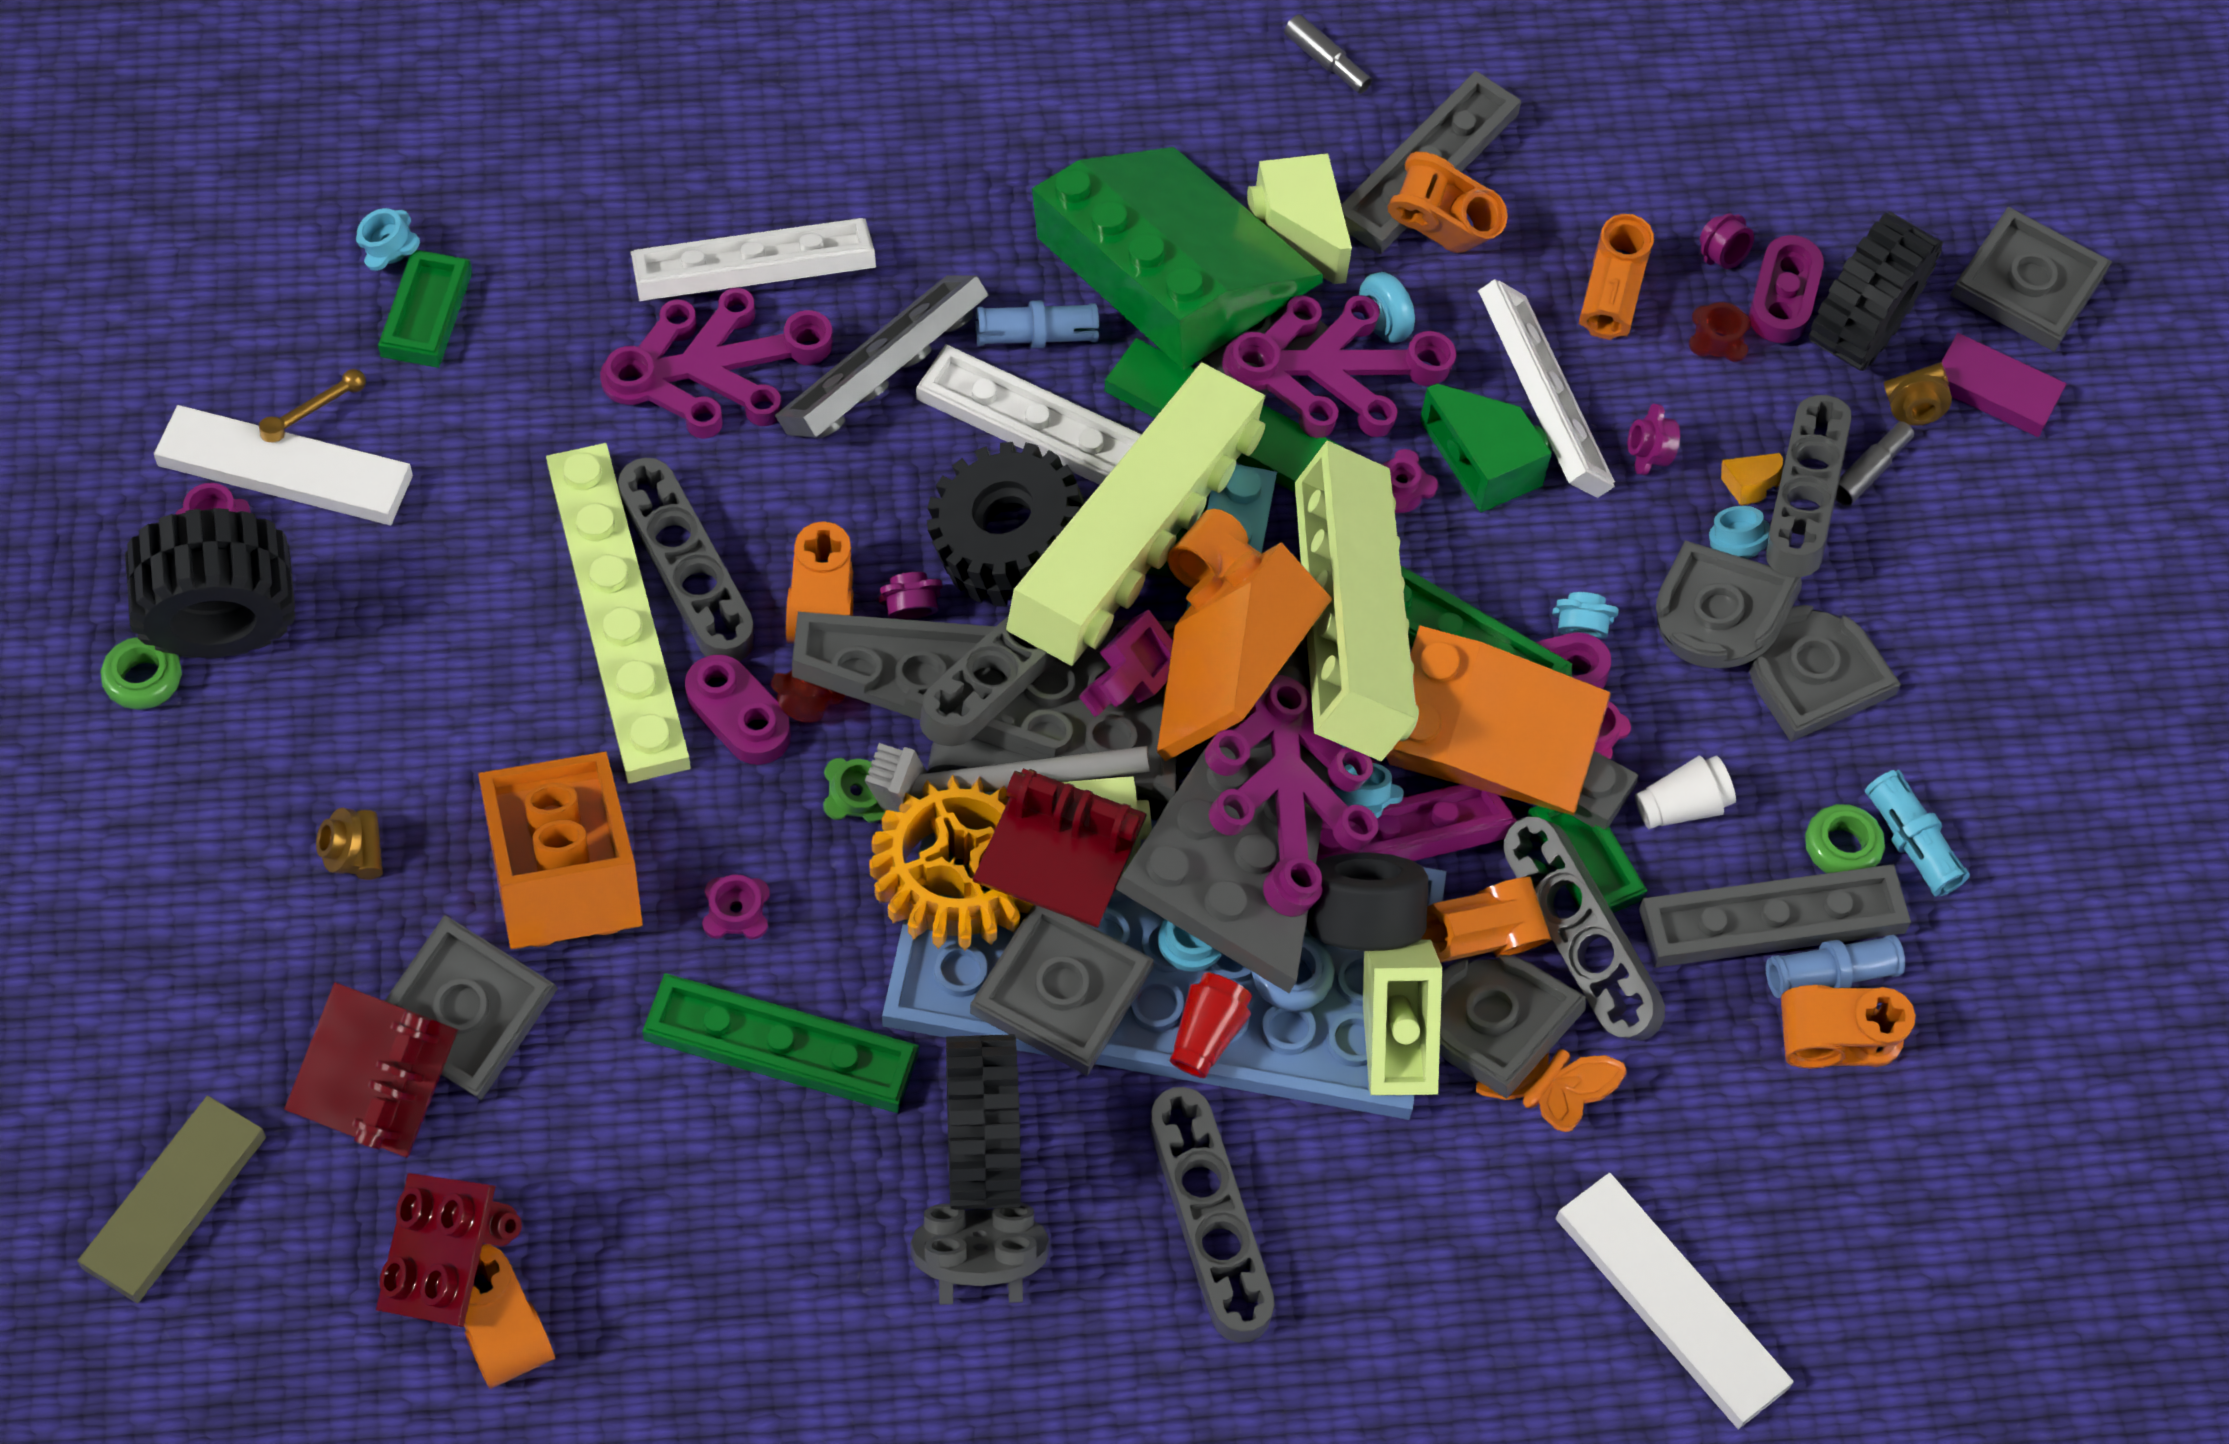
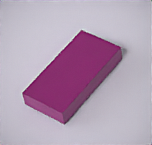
M1958 332L1941 361L1948 377V386L1953 398L2038 438L2067 384Z

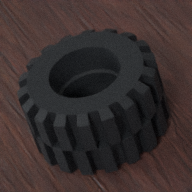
M222 508L185 511L186 513L170 514L159 518L158 523L147 524L139 530L138 536L132 537L128 542L125 562L130 627L133 633H138V639L145 645L155 646V650L179 654V657L186 658L201 657L212 659L231 655L237 656L248 653L249 650L261 649L271 644L272 639L282 637L288 631L287 626L294 622L295 600L290 546L284 532L277 530L275 524L268 519H256L255 514L249 512H232L229 509Z

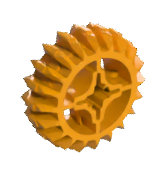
M954 775L948 781V789L938 791L932 783L926 780L922 788L924 798L919 800L905 793L904 803L899 806L900 812L886 810L882 817V830L884 831L875 832V835L872 837V852L875 855L869 860L870 876L877 880L874 885L876 899L879 903H889L888 917L892 920L893 924L909 919L908 934L911 935L913 940L929 929L933 931L932 942L937 949L946 942L947 935L958 936L960 947L966 951L971 945V935L978 933L992 946L993 942L997 940V925L1015 933L1016 929L1020 926L1019 913L1028 914L1031 907L1034 906V904L994 889L984 893L983 885L973 882L976 870L1009 800V797L1006 796L1007 790L1004 785L991 795L985 794L980 776L972 784L971 789H960V784ZM931 833H935V844L919 852V859L906 863L912 849L923 838ZM949 848H950L951 853H952V855H953V857H954V858L951 860L950 863H949ZM955 860H963V865H955ZM968 862H970L969 876L964 867ZM940 894L949 895L953 898L943 897Z

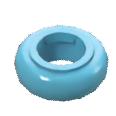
M1386 272L1370 274L1361 284L1359 295L1370 297L1379 306L1380 316L1373 332L1387 343H1398L1406 340L1414 330L1415 324L1414 307L1408 292L1396 277ZM1363 314L1364 319L1367 320L1368 317Z

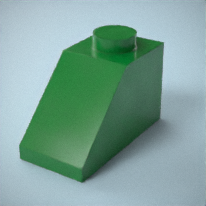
M1438 383L1427 388L1420 423L1480 513L1543 486L1552 455L1551 445L1544 430L1538 425L1533 426L1521 407Z

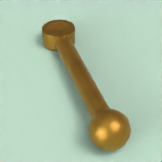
M357 369L347 370L342 376V381L280 418L272 416L262 419L259 423L260 437L266 442L280 441L284 438V429L348 391L353 393L361 391L366 384L365 375Z

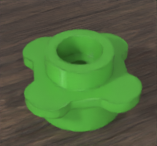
M835 758L827 764L824 776L829 781V796L823 803V809L831 819L842 820L846 816L863 817L869 823H876L882 819L885 811L882 810L865 782L866 776L869 775V768H872V761L864 759L846 761L842 758ZM856 785L860 787L861 794L858 796L853 795L850 792L851 786Z

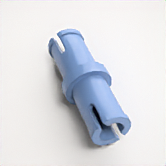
M1038 300L1030 301L1028 307H977L975 312L976 319L979 320L975 321L978 346H984L985 344L1030 343L1031 349H1041L1045 347L1046 342H1097L1099 337L1098 330H1095V328H1099V315L1096 303H1090L1089 305L1044 306L1043 301Z
M1895 935L1844 945L1840 940L1822 942L1819 950L1786 956H1771L1766 962L1768 985L1776 998H1781L1785 991L1794 987L1824 985L1833 988H1850L1852 983L1887 976H1900L1904 973L1905 969L1904 951L1899 939Z

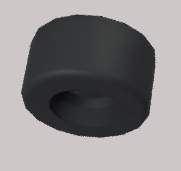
M1371 852L1333 855L1316 862L1322 874L1321 885L1323 891L1319 899L1308 910L1307 927L1311 936L1327 945L1359 951H1385L1402 948L1422 938L1427 929L1428 875L1421 865L1407 858Z

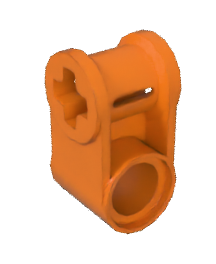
M1414 152L1407 157L1405 162L1406 178L1400 193L1390 199L1387 207L1388 213L1392 218L1409 228L1416 229L1442 245L1446 250L1454 253L1466 252L1502 233L1507 223V209L1502 198L1494 190L1476 182L1455 169L1446 159L1435 154ZM1467 214L1470 216L1473 222V226H1471V224L1469 223L1467 219Z
M826 521L815 522L804 527L797 535L794 544L792 585L789 587L787 597L786 640L788 644H794L798 612L853 616V569L850 537L843 528L835 523ZM820 560H828V562H820Z
M1803 985L1791 988L1781 995L1786 1062L1791 1066L1809 1069L1829 1066L1880 1067L1888 1065L1896 1060L1903 1048L1904 1040L1907 1039L1914 1027L1916 1015L1913 1005L1902 993L1885 987L1833 988L1824 985ZM1882 1003L1880 1009H1876L1877 1004ZM1878 1047H1882L1881 1051L1876 1052Z
M482 1244L476 1275L483 1274L485 1279L491 1282L493 1289L487 1293L480 1294L476 1286L473 1285L464 1323L466 1329L464 1333L488 1388L492 1389L554 1360L555 1355L532 1303L530 1301L527 1302L509 1260L498 1248L489 1244Z

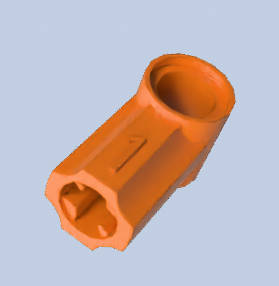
M1634 214L1615 215L1605 222L1601 230L1578 323L1585 327L1591 336L1612 340L1614 337L1628 336L1645 269L1654 243V233L1651 226L1643 218ZM1616 250H1624L1630 254H1622Z
M1213 508L1206 510L1168 552L1167 561L1174 576L1183 585L1193 589L1203 578L1213 572L1219 578L1223 577L1227 569L1246 552L1253 550L1257 555L1262 553L1248 544L1249 539L1246 530L1233 515Z
M1526 876L1492 885L1477 892L1475 895L1436 902L1427 906V929L1421 939H1431L1440 963L1488 952H1494L1495 958H1499V955L1511 956L1539 947L1549 942L1551 937L1531 877Z

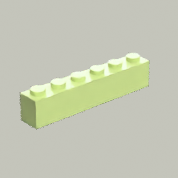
M1201 362L1014 588L1006 630L1070 666L1074 665L1088 646L1097 649L1106 638L1112 626L1113 614L1120 606L1128 609L1135 602L1144 585L1147 571L1151 566L1160 569L1165 564L1168 552L1175 545L1176 535L1182 528L1189 530L1200 518L1209 493L1212 490L1220 493L1226 487L1234 472L1236 459L1241 453L1250 456L1256 449L1265 430V423L1259 421L1265 395Z
M1326 441L1295 482L1301 564L1333 598L1307 633L1314 734L1382 761L1399 740L1404 741L1411 735L1419 716L1413 684L1414 664L1410 657L1408 638L1409 620L1406 618L1403 593L1405 581L1401 575L1400 538L1397 536L1395 520L1396 500L1392 493L1390 468L1330 441Z

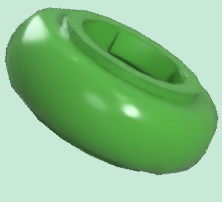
M138 637L128 638L115 645L106 655L100 671L102 687L110 699L124 708L135 710L154 708L167 701L177 690L182 676L180 658L177 654L155 650V646L145 645ZM151 663L158 666L154 676L145 682L131 683L124 680L126 673L138 664Z
M1835 804L1821 809L1810 820L1805 833L1806 850L1813 863L1824 873L1876 867L1880 863L1885 850L1884 833L1877 820L1864 809L1853 805ZM1835 830L1851 833L1861 844V850L1855 853H1847L1837 849L1831 843L1828 833Z

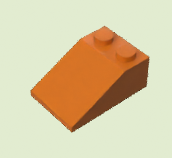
M1282 542L1260 555H1257L1253 550L1246 552L1227 569L1223 577L1219 578L1214 572L1207 575L1186 596L1191 606L1175 625L1157 753L1165 761L1211 738L1220 731L1243 721L1333 599Z
M1419 625L1410 654L1411 661L1414 664L1413 684L1415 702L1419 708L1418 721L1411 735L1404 741L1399 740L1387 754L1386 758L1389 765L1575 815L1611 696L1610 692L1486 643Z
M607 751L478 773L510 950L528 946H547L556 941L596 934L609 935L620 930L643 926L635 861Z

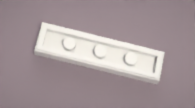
M865 218L631 251L639 301L876 268L875 251Z
M1494 279L1478 290L1549 439L1569 484L1599 498L1615 487L1613 484L1615 481L1528 299L1517 290Z
M945 344L916 387L917 400L1002 440L1013 442L1015 446L1022 449L1025 442L1038 445L1042 456L1050 450L1059 456L1063 466L1067 464L1073 473L1099 485L1142 435Z
M177 405L154 452V457L159 467L390 526L413 476L409 463L286 432L284 438L280 441L266 442L260 437L259 425Z
M1610 1172L1559 1210L1556 1216L1558 1223L1738 1430L1789 1390L1794 1383L1790 1376Z

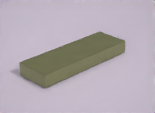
M207 1095L77 1260L80 1267L138 1304L266 1139L263 1129Z

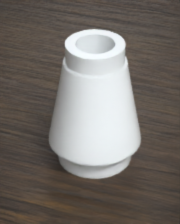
M1699 755L1650 785L1646 790L1636 793L1635 801L1644 824L1648 829H1652L1657 826L1723 815L1724 807L1736 803V795L1729 773L1718 756H1714L1704 760Z

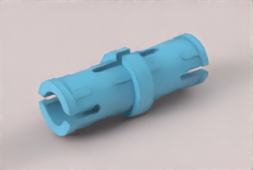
M1891 770L1879 776L1867 786L1865 790L1866 795L1872 800L1894 833L1891 839L1892 843L1899 853L1906 852L1930 887L1934 897L1952 892L1969 878L1968 870L1963 867L1940 832L1943 827L1942 823L1935 813L1926 812L1900 770Z

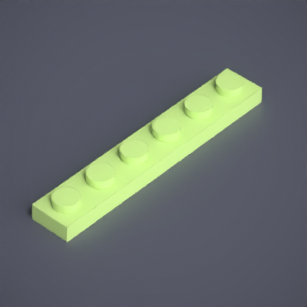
M607 443L547 455L548 470L627 782L629 784L689 770L691 767L686 743Z

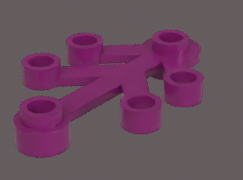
M731 288L721 294L718 300V309L685 352L662 358L673 341L689 339L697 329L694 307L685 300H671L662 306L659 313V321L638 347L624 346L616 349L608 356L600 372L601 386L605 394L617 403L636 405L649 400L686 419V427L689 433L701 439L711 438L720 432L723 425L720 404L715 399L706 396L695 398L669 382L689 378L744 406L746 416L751 423L757 426H770L778 421L775 415L782 410L781 396L778 390L766 384L757 385L729 370L787 358H793L802 365H816L825 359L832 350V326L828 318L817 311L804 310L793 314L787 319L784 326V334L722 346L734 329L746 328L755 319V304L752 294L742 288ZM733 305H742L746 307L743 311L740 312H731L728 310V308ZM679 316L687 319L681 324L669 322L670 319ZM805 341H814V342H816V344H812V345H803V344H801V343H803V342H805ZM632 376L639 378L634 381H623L625 378ZM761 401L773 404L768 409H757L754 407L756 403ZM702 413H707L714 416L711 420H708L706 422H700L694 419L697 415Z
M1301 295L1293 297L1288 302L1284 315L1265 334L1247 332L1230 342L1224 352L1222 366L1227 376L1256 391L1267 389L1300 414L1299 425L1301 429L1311 437L1323 438L1331 434L1339 415L1338 407L1331 399L1325 396H1314L1290 375H1308L1359 413L1358 425L1365 434L1372 437H1383L1389 434L1393 428L1398 414L1396 405L1385 396L1375 395L1350 375H1409L1411 380L1419 385L1432 386L1444 381L1448 377L1456 359V349L1451 340L1445 335L1434 331H1424L1413 337L1407 350H1343L1356 336L1364 337L1371 334L1380 316L1379 306L1373 299L1357 295L1351 297L1346 302L1342 315L1307 350H1284L1296 336L1307 337L1312 335L1317 330L1322 316L1320 304L1309 296ZM1294 313H1304L1310 317V320L1299 319ZM1352 313H1362L1366 315L1368 319H1358ZM1422 361L1428 362V363L1432 364L1433 366L1427 365V364H1425V363L1422 362ZM1246 362L1254 363L1258 367L1250 366ZM1378 412L1386 420H1376L1369 413ZM1310 413H1320L1327 418V420H1316L1310 415Z
M1276 675L1250 710V717L1235 730H1223L1217 733L1206 747L1205 760L1207 765L1215 773L1222 776L1236 774L1249 759L1250 750L1266 737L1271 738L1272 759L1238 790L1228 789L1218 796L1210 806L1209 820L1212 826L1220 833L1229 836L1237 835L1253 819L1255 810L1275 793L1280 861L1266 876L1263 883V893L1268 904L1276 912L1289 917H1297L1306 913L1319 899L1323 891L1321 871L1308 857L1304 801L1333 829L1336 841L1348 850L1358 851L1363 849L1375 837L1379 825L1376 816L1370 809L1362 805H1351L1348 807L1301 760L1299 742L1328 768V776L1331 782L1340 790L1347 792L1358 790L1371 776L1373 763L1370 756L1348 747L1342 748L1338 743L1314 734L1311 695L1295 679L1284 675ZM1279 701H1281L1282 703H1284L1288 708H1285L1284 706H1282V705L1279 703ZM1220 747L1230 749L1235 755V759H1229L1224 756ZM1343 762L1352 765L1358 775L1349 773L1345 769ZM1224 806L1234 808L1238 812L1240 819L1230 817L1225 812ZM1348 821L1359 825L1363 835L1354 832L1350 828ZM1291 876L1297 878L1304 887L1297 885Z

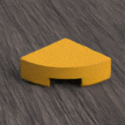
M1775 453L1722 460L1721 480L1740 505L1744 506L1760 502L1766 498L1768 489L1773 486L1775 488L1780 486L1783 473L1782 455Z

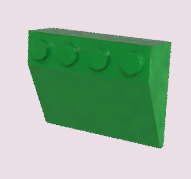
M1175 147L1078 160L1032 188L1037 238L1183 370L1280 310L1293 297L1301 296L1323 282V274Z

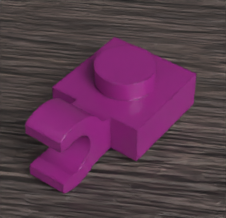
M1150 610L1132 618L1100 651V654L1111 668L1091 683L1079 696L1094 717L1100 715L1111 703L1114 707L1120 705L1130 694L1134 696L1138 703L1154 696L1167 682L1173 640Z

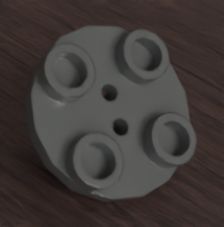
M1020 1202L1019 1208H994L993 1210H950V1204H937L925 1210L924 1224L915 1230L910 1242V1250L915 1266L930 1277L939 1280V1305H953V1284L986 1286L1008 1283L1009 1303H1023V1277L1033 1274L1046 1263L1050 1251V1239L1044 1227L1034 1221L1033 1207Z

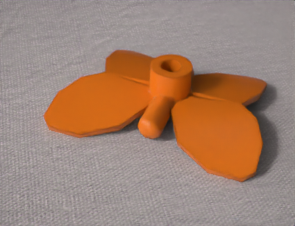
M1560 1049L1557 1050L1550 1063L1549 1051L1507 1099L1479 1081L1476 1083V1092L1482 1096L1503 1100L1524 1097L1523 1105L1526 1108H1534L1539 1105L1541 1115L1557 1130L1568 1132L1572 1131L1582 1119L1584 1104L1601 1101L1615 1091L1625 1077L1627 1070L1623 1062L1607 1055L1580 1057L1566 1066L1571 1056L1566 1050Z

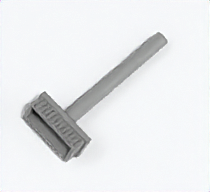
M879 743L877 747L878 752H875V760H872V768H869V775L866 776L865 782L882 810L900 812L899 806L904 803L905 793L919 800L924 798L922 788L926 780L932 783L938 791L948 789V781L954 775L960 784V789H971L972 784L980 776L985 793L997 791L1004 785L1007 790L1014 771L1022 772L1023 768L1035 770L1037 774L1059 782H1069L1150 772V761L1147 746L927 773L915 750L907 747L900 750Z

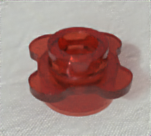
M1716 302L1708 306H1700L1694 310L1692 321L1696 325V331L1689 341V347L1694 354L1698 356H1707L1708 354L1717 357L1725 356L1732 362L1741 361L1746 357L1748 346L1744 343V335L1749 330L1751 321L1740 308L1730 303ZM1715 332L1722 333L1725 336L1717 335Z
M792 670L786 674L776 673L771 680L772 688L778 693L777 701L781 710L788 716L802 722H817L821 720L830 704H841L845 697L844 694L792 677Z

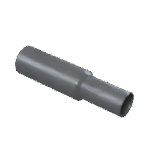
M1298 14L1288 22L1284 29V34L1328 72H1334L1358 94L1364 93L1370 87L1372 78L1348 59L1345 51L1305 17Z
M1898 422L1878 444L1871 445L1840 477L1835 500L1844 506L1852 505L1892 464V458L1914 437L1912 427L1905 422Z

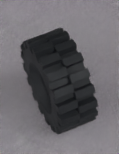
M1890 211L1883 214L1879 222L1876 221L1870 228L1867 237H1863L1859 242L1853 256L1849 257L1842 267L1843 271L1838 279L1834 280L1829 289L1828 297L1822 302L1818 310L1820 314L1811 326L1810 341L1859 371L1866 370L1868 365L1870 366L1876 360L1878 353L1884 350L1889 339L1901 327V322L1905 316L1912 310L1916 298L1922 293L1927 284V278L1937 264L1936 260L1941 255L1943 242Z
M1013 442L1000 443V453L990 455L987 446L975 450L974 452L978 460L970 465L961 458L952 465L956 477L951 480L942 476L936 484L941 498L930 497L927 509L932 519L927 520V527L938 556L953 584L960 591L966 588L970 598L980 603L983 602L988 593L994 606L1007 607L1008 597L1013 596L1014 588L1085 504L1075 476L1067 464L1063 466L1059 456L1050 450L1042 456L1038 445L1025 442L1022 453L1016 451ZM1011 508L1031 510L1027 521L1014 531L1004 534H993L986 531L989 522L1002 511Z
M1015 1034L946 1036L950 1210L1019 1208L1021 1200V1153Z

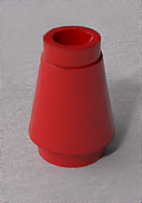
M1209 972L1204 973L1199 984L1190 985L1174 1044V1051L1169 1061L1178 1069L1192 1076L1206 1078L1210 1068L1215 1065L1250 1017L1251 1012L1247 1006L1252 998L1251 993L1243 986L1226 977Z

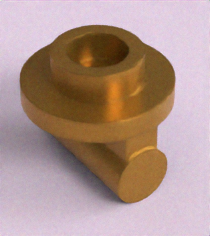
M1942 362L1883 382L1892 414L1900 422H1905L1909 425L1929 424L1941 418L1951 406L1952 396L1948 386L1949 381Z
M338 808L329 819H325L321 823L316 837V850L318 855L322 857L324 866L329 872L356 874L359 879L363 880L376 879L383 874L378 815L375 811L360 810L356 812L353 809Z

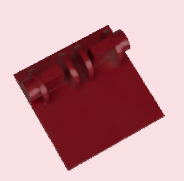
M1023 768L1022 772L1014 771L1006 791V796L1010 798L976 870L973 882L1098 928L1147 813L1133 809L1131 805L1125 803L1122 805L1095 795L1087 789L1085 791L1081 790L1073 784H1065L1037 774V771L1032 769L1027 770Z
M334 982L284 1110L355 1137L354 1141L378 1150L383 1148L408 1158L459 1029Z
M413 1173L407 1174L404 1191L396 1206L397 1221L388 1260L380 1274V1294L376 1307L377 1311L464 1327L482 1244L494 1246L507 1245L519 1235L522 1227L521 1219L512 1206L493 1201L496 1186Z

